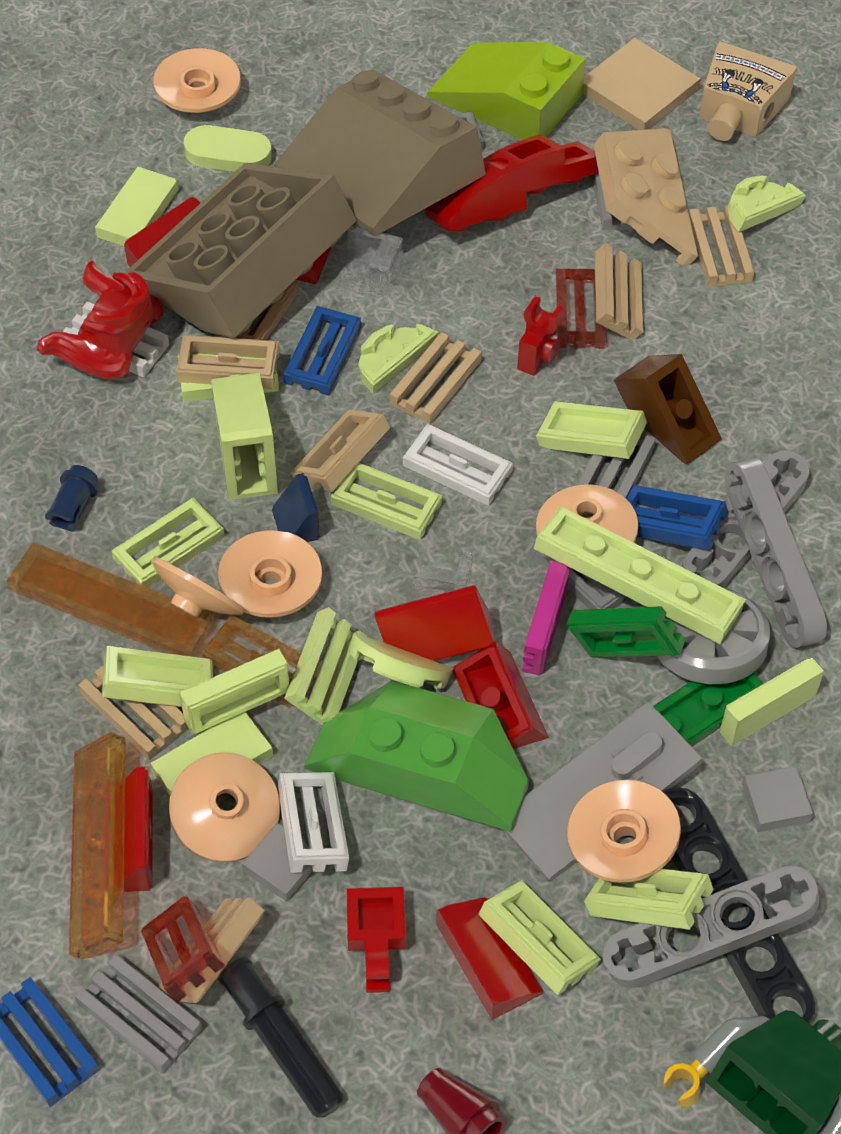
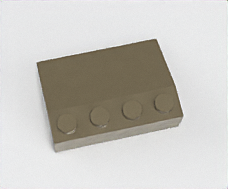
M373 69L362 71L356 74L351 81L337 87L274 164V167L334 175L357 220L355 224L373 236H377L486 175L478 129L475 125Z
M244 163L124 274H128L130 271L138 273L147 283L150 294L156 297L162 305L201 330L235 338L247 331L252 325V321L267 306L277 302L282 297L283 291L295 279L307 273L312 268L313 262L329 247L337 244L342 239L343 233L357 220L334 175Z

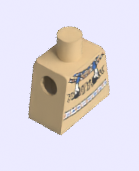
M719 41L704 86L699 115L701 119L710 121L708 125L710 135L717 140L727 141L736 130L756 137L790 99L797 66Z

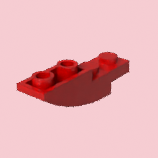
M541 134L517 141L483 158L485 176L425 208V212L428 218L451 232L468 230L472 224L486 220H505L509 217V214L527 209V193H542L547 190L548 186L559 183H579L585 179V176L599 173L595 150L578 141L559 145Z

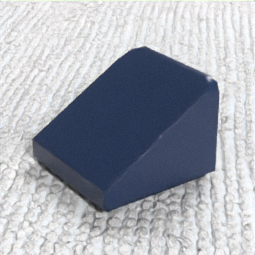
M304 473L297 474L275 502L272 513L278 531L288 532L302 538L306 542L318 540L320 537L318 509L307 476H304Z

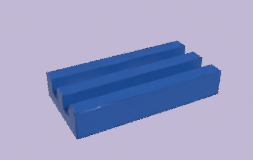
M316 306L283 374L284 383L293 386L295 382L301 384L303 389L310 391L312 387L317 388L321 394L329 396L361 328V317ZM324 320L330 321L331 324L317 349L318 351L308 372L302 371L301 367ZM345 325L346 328L323 376L318 375L341 326Z
M633 485L626 497L637 515V537L710 551L713 545L712 535L717 536L721 529L719 521H725L728 515L726 501ZM638 503L643 506L659 508V510L636 506V504ZM679 512H681V513H686V514H691V515L702 516V517H706V518L704 519V518H698V517H693V516L682 515V514H679Z
M29 977L21 983L22 989L13 994L9 991L1 997L0 1041L48 1106L51 1107L96 1074L99 1068L95 1060L33 979ZM31 1000L81 1067L74 1073L70 1070L22 1005ZM10 1013L62 1080L55 1087L50 1085L2 1019Z

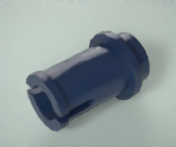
M73 465L69 470H65L61 474L60 482L62 485L50 509L45 514V519L50 520V525L71 532L76 529L77 522L89 498L96 496L98 493V477L92 470L81 465Z

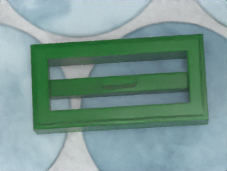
M662 606L572 610L566 623L569 630L590 657L680 655L685 643V638L681 633H674L676 626L673 621L664 620L667 613Z

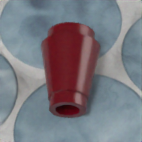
M441 1068L432 1070L421 1081L417 1089V1096L424 1102L446 1134H502L506 1125V1118L499 1112L500 1106L498 1102L454 1076L447 1074Z

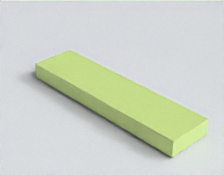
M562 506L559 507L536 538L535 550L646 607L662 606L667 613L666 617L718 644H721L736 621L746 599Z

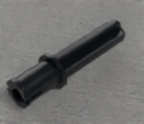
M249 957L239 958L229 964L219 974L218 981L226 988L245 1016L243 1020L244 1027L247 1030H255L313 1116L317 1118L324 1117L333 1112L343 1102V1094L284 1011L285 1000L283 997L273 995L252 965Z

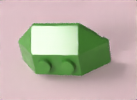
M390 681L340 711L332 720L324 722L304 765L305 769L316 773L334 772L335 779L508 832H511L528 788V779L494 709L396 681Z

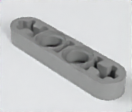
M791 451L773 453L763 463L773 486L775 485L778 473L783 474L786 470L794 473V476H788L780 484L779 491L774 488L784 514L803 493L809 477V465L806 460L799 454ZM731 502L727 506L728 515L725 521H719L721 529L718 535H712L713 545L710 551L692 548L682 564L683 568L696 574V570H705L711 562L712 556H714L718 561L715 563L713 576L706 575L704 578L722 588L728 585L751 556ZM724 533H735L740 535L746 544L740 548L732 549L721 544L718 537Z
M756 458L730 463L725 470L726 491L782 634L786 641L795 648L823 641L827 632L825 613L764 464Z
M790 865L780 867L714 893L709 897L702 898L704 907L701 912H692L695 921L693 926L699 930L701 936L697 946L690 951L680 952L670 947L668 936L674 927L638 923L618 931L604 945L602 953L604 966L612 980L619 985L628 988L642 987L802 924L812 918L818 909L819 893L816 880L810 872L802 867ZM792 883L796 890H807L801 894L802 904L792 907L788 900H781L771 904V911L774 917L765 920L762 903L757 894L765 892L767 903L783 897L782 886ZM732 903H745L755 912L751 925L744 930L738 931L726 927L721 920L725 908ZM657 935L659 947L666 960L657 962L656 955L652 951L638 958L640 968L635 971L629 972L624 964L615 966V963L623 959L621 950L626 947H632L636 954L651 950L653 948L648 937Z

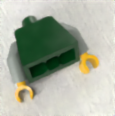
M785 1010L771 1019L765 1016L732 1018L725 1021L692 1053L696 1059L690 1065L677 1063L669 1067L665 1073V1090L675 1080L680 1078L687 1079L693 1084L691 1089L684 1092L678 1100L680 1107H689L697 1102L701 1093L700 1080L709 1072L710 1075L706 1083L765 1134H841V1029L830 1020H818L811 1026L796 1012Z

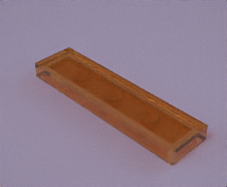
M32 542L6 580L8 589L12 592L163 653L195 657L215 625L213 613L202 610L199 617L196 618L170 603L173 599L170 596Z
M113 732L74 752L69 955L79 959L90 958L123 942L126 742L124 737Z

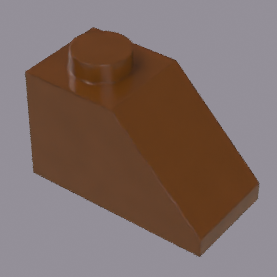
M682 354L647 356L614 379L627 409L643 411L647 422L644 429L684 464H688L722 439Z

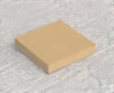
M633 38L584 76L582 94L638 130H647L699 90L701 78L640 40Z

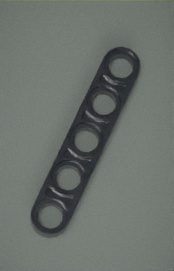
M677 787L665 791L664 794L668 796L674 805L688 808L694 817L693 823L681 827L680 841L672 857L678 871L700 873L692 867L689 857L695 852L707 851L715 855L720 863L719 870L708 874L714 889L711 895L747 881L745 874L702 799L695 792L686 788ZM742 903L747 911L746 918L738 922H730L721 918L723 924L731 930L746 929L751 925L755 916V912L750 906ZM763 908L765 920H767L769 917ZM778 933L724 954L758 1016H765L769 1019L773 1018L775 1015L771 1009V1001L777 997L786 996L799 1003L803 1011L802 1018L809 1024L811 1023L815 1014L816 1004L813 994ZM749 947H762L773 956L774 967L768 971H755L745 963L743 952Z

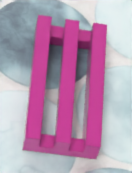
M550 560L525 642L522 672L538 676L544 673L567 595L570 569L562 563Z

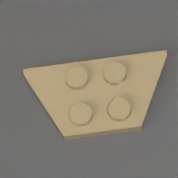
M662 128L603 132L594 143V150L606 211L621 222L632 226L639 235L652 244L660 237L677 250L676 262L682 266L690 265L698 257L671 130Z

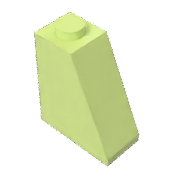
M260 373L236 374L211 379L228 500L278 494L273 433Z

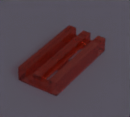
M556 268V306L559 304L565 309V317L557 328V336L561 338L559 348H567V344H574L578 349H585L586 345H595V349H604L605 327L596 323L595 269ZM566 280H574L575 331H567ZM583 281H592L594 331H585Z
M187 895L181 897L141 930L164 989L176 1003L187 996L183 988L187 982L190 981L197 988L206 981L202 973L205 968L209 966L217 973L225 966L198 907ZM182 915L199 951L196 955H194L183 928L178 921V918ZM165 928H167L182 962V966L177 970L173 965L162 936L159 934Z

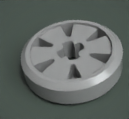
M726 589L746 599L741 613L721 644L673 621L676 626L674 633H681L685 638L680 655L657 657L670 671L694 682L725 684L741 680L751 675L762 665L768 652L770 625L763 610L748 597L736 591ZM665 616V619H664V620H672V619H670V618H668V617Z

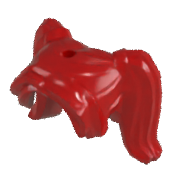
M91 260L85 267L82 277L83 284L100 297L93 306L92 311L84 319L78 335L66 332H51L38 340L37 351L42 355L57 356L72 366L102 379L123 378L129 373L131 363L133 362L134 349L141 341L150 324L155 323L163 316L164 308L159 300L150 294L147 283L138 273L132 271L128 274L114 272L112 277L107 276Z

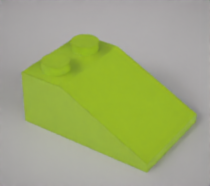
M550 42L472 43L427 92V97L462 113L472 111L474 118L523 140L538 134L547 137L582 96L586 58Z

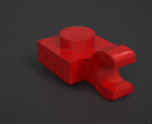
M536 295L523 313L526 331L519 340L517 364L518 370L535 376L543 362L550 364L554 360L561 342V338L556 336V329L565 317V309L559 304L553 313L541 309V299Z
M404 887L347 888L348 951L365 950L366 993L390 992L389 949H406Z

